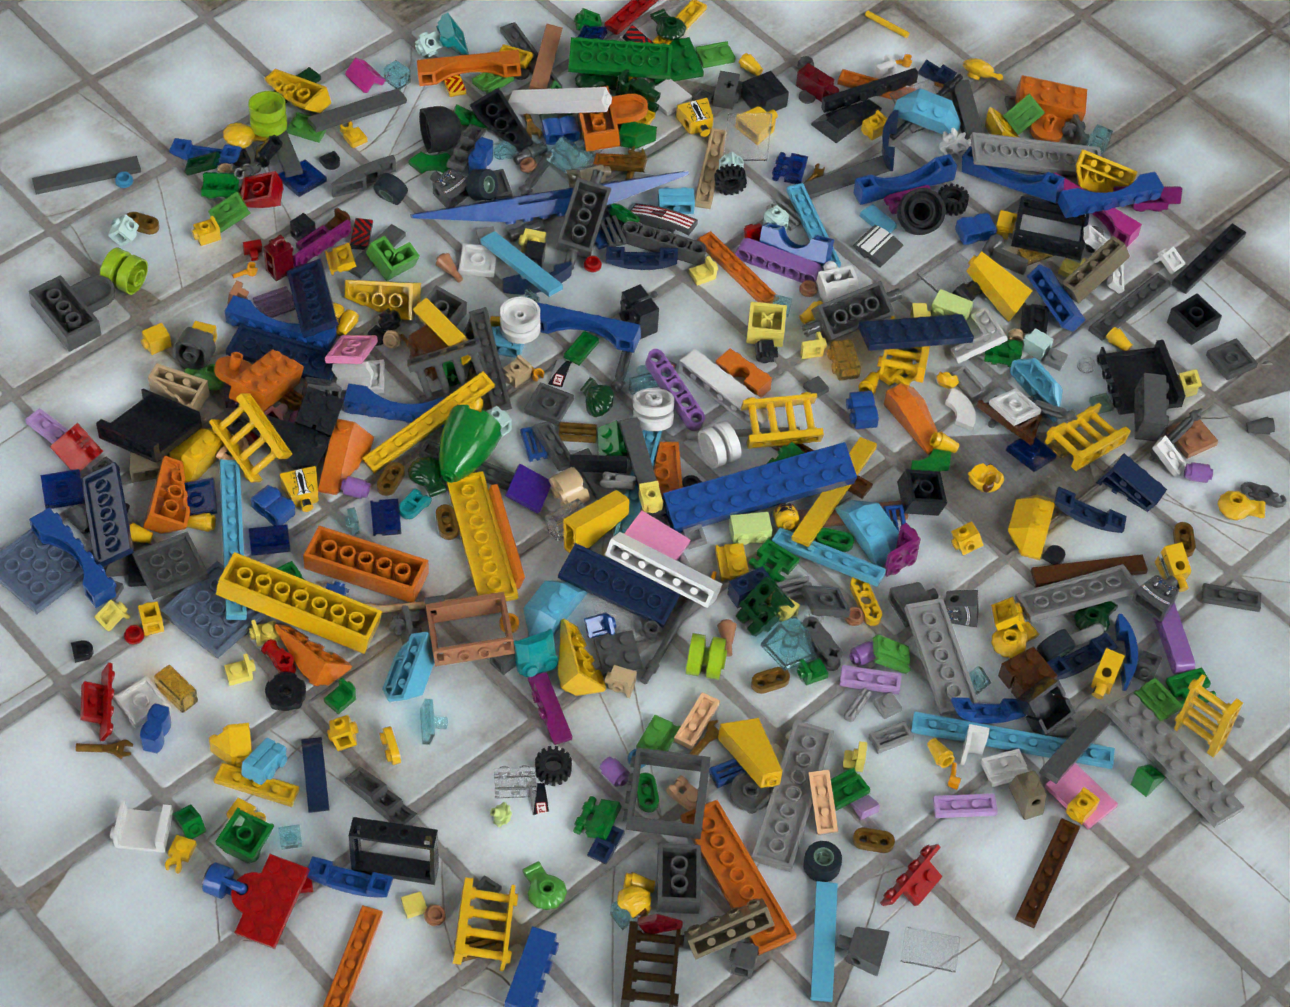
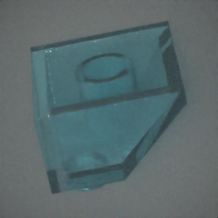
M563 136L559 138L551 149L547 161L567 173L566 170L586 166L593 155Z
M796 616L780 622L760 645L784 671L798 666L801 659L807 662L816 657L808 628Z

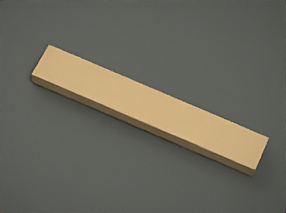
M711 128L695 195V207L711 209L716 188L714 174L719 169V159L724 154L728 136L727 130Z

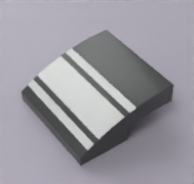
M874 225L853 244V247L864 258L869 256L880 268L904 246L891 233L877 225Z

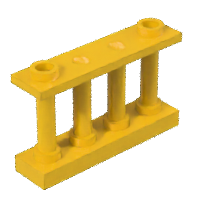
M930 346L911 347L920 351L918 353L899 349L884 350L883 356H879L877 366L881 367L879 374L883 375L885 366L913 371V374H917L916 382L923 383ZM891 355L916 360L917 363L910 364L886 359V357Z
M804 392L800 395L761 399L750 397L743 400L741 411L749 410L752 434L748 436L746 442L747 449L789 445L791 442L794 444L821 442L824 436L823 428L815 427L811 404H814L816 401L817 393ZM804 405L807 422L806 430L796 428L793 406ZM776 407H785L789 426V430L786 432L778 430L774 409ZM767 408L771 432L762 434L759 430L756 409Z
M241 393L236 397L239 402L238 408L223 421L221 419H211L209 423L212 426L213 432L220 437L243 470L244 477L251 483L261 482L263 479L259 472L275 458L288 459L292 452L250 393ZM245 412L249 416L250 422L232 436L226 427ZM254 427L257 428L260 432V437L246 450L242 451L237 442ZM266 442L270 446L271 452L253 466L248 457Z
M1100 403L1089 406L1085 411L1076 415L1077 420L1068 423L1063 422L1056 427L1052 426L1047 431L1044 443L1048 445L1056 440L1070 452L1074 459L1071 467L1075 471L1125 444L1131 432L1126 426L1115 430L1099 416L1098 412L1102 406ZM1094 420L1110 435L1107 437L1102 436L1088 422ZM1081 426L1097 442L1090 443L1075 429ZM1069 433L1085 449L1082 451L1077 450L1063 436Z
M1202 674L1198 680L1193 679L1189 684L1188 689L1190 691L1182 710L1175 718L1176 725L1174 730L1178 731L1183 724L1208 741L1210 747L1207 754L1214 758L1225 745L1243 702L1237 698L1232 704L1222 701L1202 686L1206 678ZM1198 694L1220 708L1223 714L1198 698ZM1196 705L1217 720L1218 725L1194 709L1193 706ZM1189 716H1192L1194 719H1196L1204 726L1209 728L1211 731H1213L1212 734H1210L1208 731H1206L1198 724L1193 722L1191 719H1189Z
M465 877L452 964L461 965L463 957L468 955L501 960L499 971H504L505 965L510 964L512 951H508L513 906H517L518 894L515 893L516 885L511 884L509 894L477 890L476 887H473L474 878ZM475 898L507 903L506 913L475 909L474 906H470V902ZM476 917L505 922L504 932L472 928L471 925H468V918ZM473 936L503 941L502 952L469 947V944H465L466 938Z

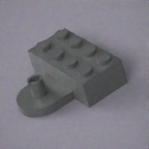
M59 275L28 291L31 306L69 352L101 336L99 320L93 313L109 305L115 298L114 284L104 276H91L70 286Z

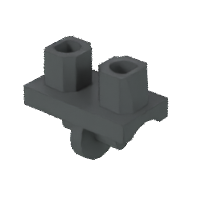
M1073 114L1072 119L1069 122H1065V125L1062 127L1063 135L1069 137L1071 144L1086 145L1091 139L1090 135L1084 132L1086 128L1085 123L1080 121L1079 116Z
M402 605V612L397 616H393V620L388 624L391 632L401 636L402 645L409 641L408 638L411 634L422 632V628L413 627V625H417L419 622L418 612L409 611L407 605Z

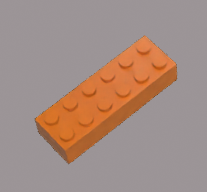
M318 526L303 555L304 569L410 603L416 601L429 574L427 559L323 526Z

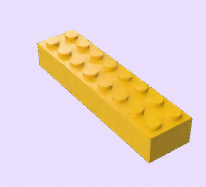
M236 552L233 553L220 576L216 595L363 654H365L379 626L382 615L381 610Z

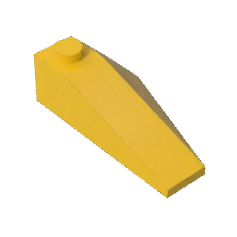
M563 618L560 626L558 661L560 687L565 692H570L575 696L604 692L606 686L600 670L595 669L593 656L589 655L585 650L587 644L578 626Z

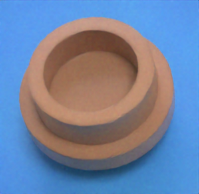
M527 157L520 162V169L522 172L531 173L537 167V162L532 157Z
M806 280L800 285L799 291L805 297H813L817 293V286L815 282Z
M858 607L849 608L851 612L848 618L844 617L845 621L851 626L862 624L864 621L862 610Z
M430 905L424 912L425 921L431 926L441 925L446 917L444 909L439 905Z

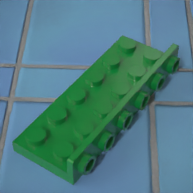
M571 37L568 72L620 76L624 70L628 69L629 77L670 80L673 45Z

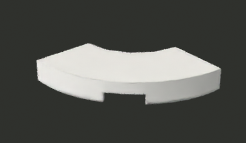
M952 388L945 405L950 407L955 413V425L973 431L976 421L975 409L971 401L963 393Z

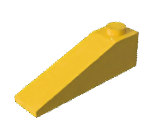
M274 69L264 78L287 101L299 108L321 113L331 104L328 89L323 85L278 69Z
M346 279L345 298L372 308L379 313L388 308L391 311L396 310L402 320H413L415 312L412 309L420 302L421 283Z

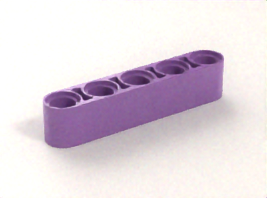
M744 238L735 252V255L743 262L801 283L811 280L816 284L818 272L822 271L821 265L814 261L750 238Z
M652 349L649 351L645 361L646 368L661 389L672 393L674 396V409L686 427L691 431H698L705 420L703 410L665 354L659 349ZM651 358H655L659 362H654L651 360ZM661 373H666L669 377H664ZM671 388H676L679 392H674ZM681 403H686L689 407H684ZM692 418H697L699 422H694Z
M1174 602L1163 622H1160L1155 617L1153 618L1173 674H1179L1194 670L1195 660Z

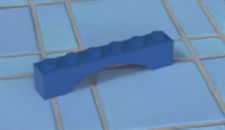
M971 146L962 156L963 173L1053 203H1057L1061 191H1064V177L1050 172L1028 175L1012 171L1008 168L975 165Z
M947 154L936 157L921 168L902 176L883 178L871 174L856 178L853 194L859 204L863 205L882 200L890 194L925 185L934 186L953 181L956 175L957 164L952 156Z
M1150 172L1140 174L1131 185L1115 192L1096 193L1079 188L1061 191L1057 203L1065 218L1077 217L1083 214H1092L1097 211L1156 200L1160 198L1164 186L1157 173Z
M233 295L225 309L226 323L232 326L239 327L240 324H244L328 350L331 349L337 338L336 326L319 332L314 336L304 338L299 324L272 319L260 312L251 300Z
M537 302L540 308V332L549 334L561 330L589 331L604 337L616 349L632 353L635 352L641 339L639 324Z
M348 383L344 398V412L411 423L445 398L440 397L433 401L419 404H403L382 398L367 386Z
M49 507L29 519L32 531L42 543L61 548L78 561L84 572L83 588L85 596L95 608L116 597L115 588L117 586L113 578L106 576L102 565L96 564L90 551L86 552L81 540L73 536L71 528L63 524L62 518L57 512L54 513Z

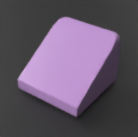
M869 795L850 803L860 820L878 813L880 808L879 803Z

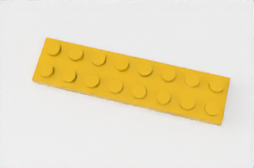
M484 472L472 473L457 482H446L477 596L504 592L506 601L518 599V591Z

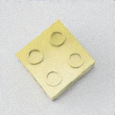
M750 302L746 343L756 344L760 340L773 339L774 346L782 347L787 305Z

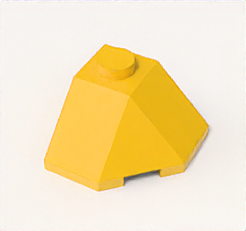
M249 723L230 724L222 728L223 732L219 735L213 734L209 737L210 751L227 764L242 768V762L252 753Z

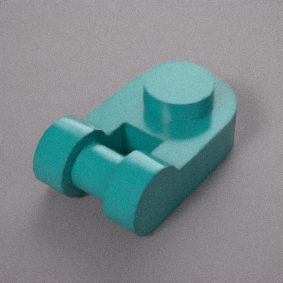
M415 488L400 503V516L405 519L415 518L424 508L430 505L432 498L428 495H422L421 491Z

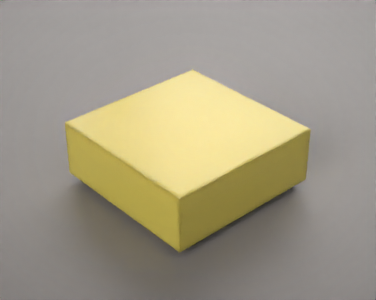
M421 891L401 897L407 919L422 915L427 909Z

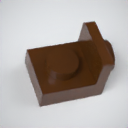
M336 208L334 209L335 216L324 226L331 231L344 221H350V215L346 211Z

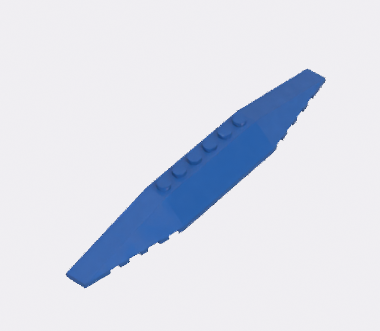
M689 171L632 178L623 181H611L610 183H600V185L611 188L607 205L687 176ZM574 187L410 214V217L415 219L505 222L506 225L515 224L516 220L520 219L523 222L533 221V217L540 216V219L551 218V214H557V217L565 216Z

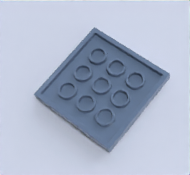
M32 529L28 530L0 552V583L36 615L84 578L83 569L73 556L61 548L42 543Z
M218 561L207 569L209 579L186 587L160 609L162 616L217 659L249 632V628H252L251 620H255L256 624H258L267 616L247 607L246 620H226L225 598L216 595L218 580L224 571V566Z

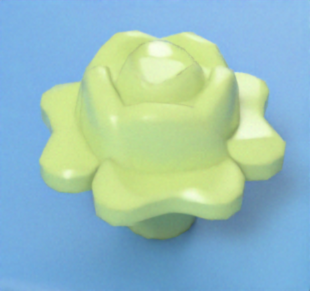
M506 802L497 805L496 808H492L490 811V815L494 817L493 824L497 825V827L500 828L511 820L512 812L510 811V805H507Z

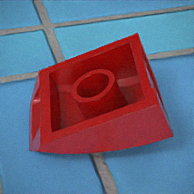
M272 171L243 178L239 193L247 207L270 208L281 206L284 188L277 172Z

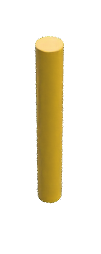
M869 10L865 13L867 18L908 38L910 32Z

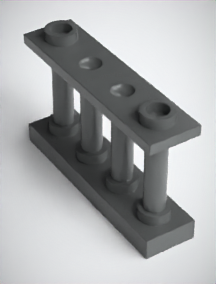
M479 337L407 359L409 372L417 373L425 394L420 396L421 403L433 401L440 397L446 398L468 382L460 361L461 357L471 356L477 375L483 371L478 356L479 351H482ZM444 362H453L460 384L449 387L442 367ZM431 366L435 367L442 386L441 390L431 392L424 372L425 368ZM492 374L487 375L493 382Z

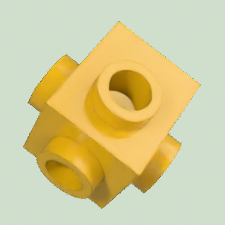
M972 521L951 531L953 536L951 543L954 549H959L962 555H966L984 546L981 535Z
M349 715L329 721L330 729L327 730L329 740L333 741L337 751L357 745L356 734L359 733L355 721H351Z

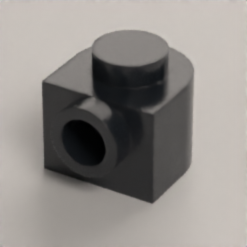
M773 339L760 340L755 344L756 360L761 363L774 362V358H778V348L774 347Z

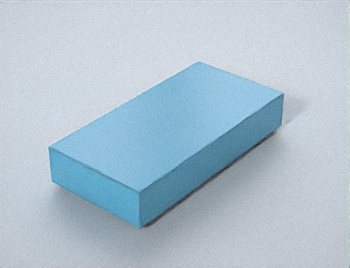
M874 204L860 212V217L872 227L877 225L889 233L897 228V223Z

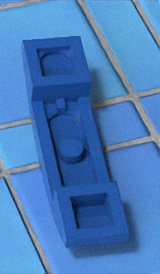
M175 138L169 151L171 154L187 161L189 158L218 151L221 156L218 159L219 163L217 165H221L223 163L232 164L237 162L242 147L224 145L223 149L195 146L192 145L191 140Z
M1118 614L1114 626L1116 641H1124L1127 664L1124 663L1120 676L1122 691H1126L1137 667L1138 645L1130 623L1123 614Z
M951 698L957 714L961 718L975 723H1003L1026 716V714H1023L1016 699L1003 698L1000 704L972 703L970 698Z
M312 856L308 868L310 871L307 876L309 879L335 890L376 898L388 896L394 879L392 876L376 872L369 875L333 866V861Z

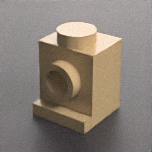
M517 355L514 361L503 368L506 383L516 388L532 377V365L521 355Z
M614 665L612 671L607 672L605 683L608 684V689H612L617 693H625L626 697L630 698L636 683L637 671Z

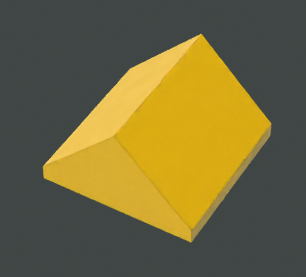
M992 107L988 109L985 127L989 134L1020 138L1003 117V114Z

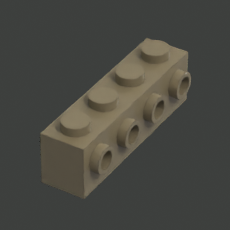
M1112 236L1062 282V285L1070 298L1079 304L1130 257L1126 245Z
M763 898L753 899L745 906L732 908L722 916H714L708 919L706 923L689 927L684 934L696 960L774 926V922Z

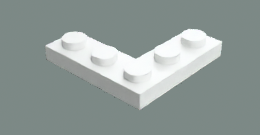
M1091 225L1083 228L1084 242L1096 251L1108 241L1106 237ZM1123 264L1107 277L1108 287L1118 294L1125 291Z
M987 307L971 314L973 322L982 334L974 337L973 343L959 344L950 349L958 364L1008 340L1006 334Z

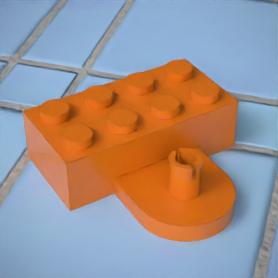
M1021 75L1016 89L1015 105L1028 94H1031L1045 112L1043 116L1030 125V134L1035 140L1060 142L1063 137L1062 127L1065 125V122H1069L1072 119L1073 114L1078 115L1080 121H1083L1086 114L1087 89Z
M638 94L612 96V102L607 112L578 113L586 152L620 146L617 124L637 122L644 118L648 112L647 100Z
M274 349L254 364L243 360L241 353L233 352L231 356H224L216 361L214 373L220 380L231 385L228 398L239 403L236 399L237 396L241 393H250L261 410L265 412L299 385L304 366Z

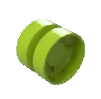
M262 91L254 94L249 99L250 125L254 134L268 138L269 136H278L285 132L287 129L285 98L281 94L274 91Z
M116 247L106 255L100 269V276L110 279L114 287H117L120 291L132 295L143 285L148 272V263L145 259L131 255L128 251Z
M692 633L686 674L699 676L702 666H705L706 678L719 680L721 669L724 670L727 656V650H725L726 638L713 636L710 647H707L706 635Z

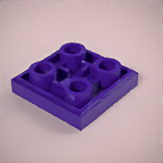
M519 464L505 496L538 514L543 507L551 484L546 477Z

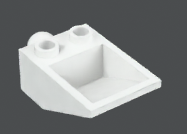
M828 261L824 264V271L818 272L816 286L823 303L860 289L859 281L852 265L838 268L834 261Z

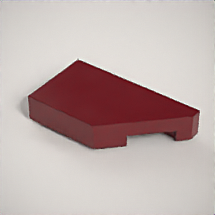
M660 914L638 917L637 924L644 933L657 934L681 929L683 921Z

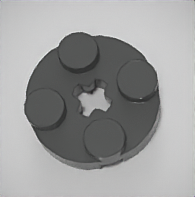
M746 772L737 775L733 779L730 799L738 808L753 814L766 807L771 797L770 787L760 788ZM746 789H754V795L747 794Z

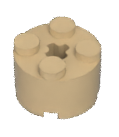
M570 467L549 478V482L553 487L551 489L552 495L555 499H560V506L564 512L570 511L590 500L587 488L584 489L582 484L584 481L574 467Z

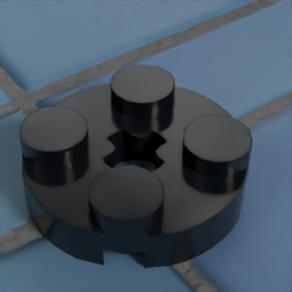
M278 673L274 675L270 682L266 683V700L274 710L289 711L299 709L306 698L305 682L294 673ZM285 688H287L288 691H290V693L283 694L281 692H283Z

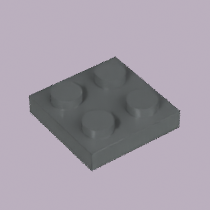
M1237 338L1212 348L1206 353V356L1226 380L1253 370L1258 365L1257 361Z
M540 382L524 408V413L546 422L550 421V423L559 426L574 400V395Z
M803 585L801 592L812 615L833 616L836 618L849 617L851 611L839 588Z
M633 630L594 638V645L603 677L607 675L608 671H612L614 665L630 670L642 669V662Z

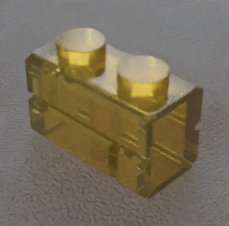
M851 339L832 341L830 349L827 350L828 359L833 362V374L837 375L839 381L859 378L861 366L853 341Z
M167 665L155 674L156 687L182 713L198 702L196 689L171 665Z

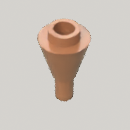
M449 253L440 254L436 259V266L452 275L458 283L461 282L463 277L457 271Z
M729 619L722 620L717 625L721 638H726L725 650H727V657L733 655L732 644L737 626L735 622Z

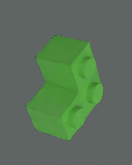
M386 236L371 242L366 252L386 281L414 267L420 257L410 242L395 249Z

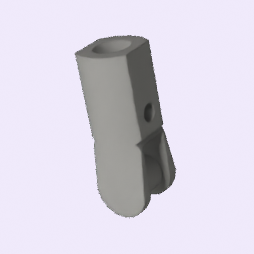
M604 472L602 475L603 479L600 481V485L604 488L634 490L636 485L635 476L619 475L611 472Z
M1096 623L1072 633L1070 636L1077 646L1102 635L1104 627L1102 624Z

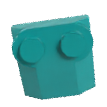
M448 12L443 14L436 26L437 31L441 35L439 40L442 46H446L448 49L452 48L460 55H469L464 32Z
M552 629L514 641L516 668L520 675L533 677L537 674L553 670L558 665L559 658L556 655Z

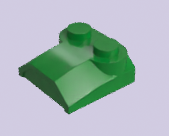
M237 807L215 842L225 853L246 863H253L259 859L261 849L271 834L274 824H269Z

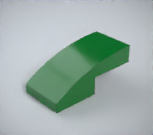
M456 104L453 112L459 117L461 125L469 126V124H473L481 128H487L478 120L473 110L470 111Z

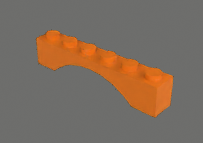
M519 50L417 60L419 86L437 85L449 77L469 72L492 73L504 78L521 76Z

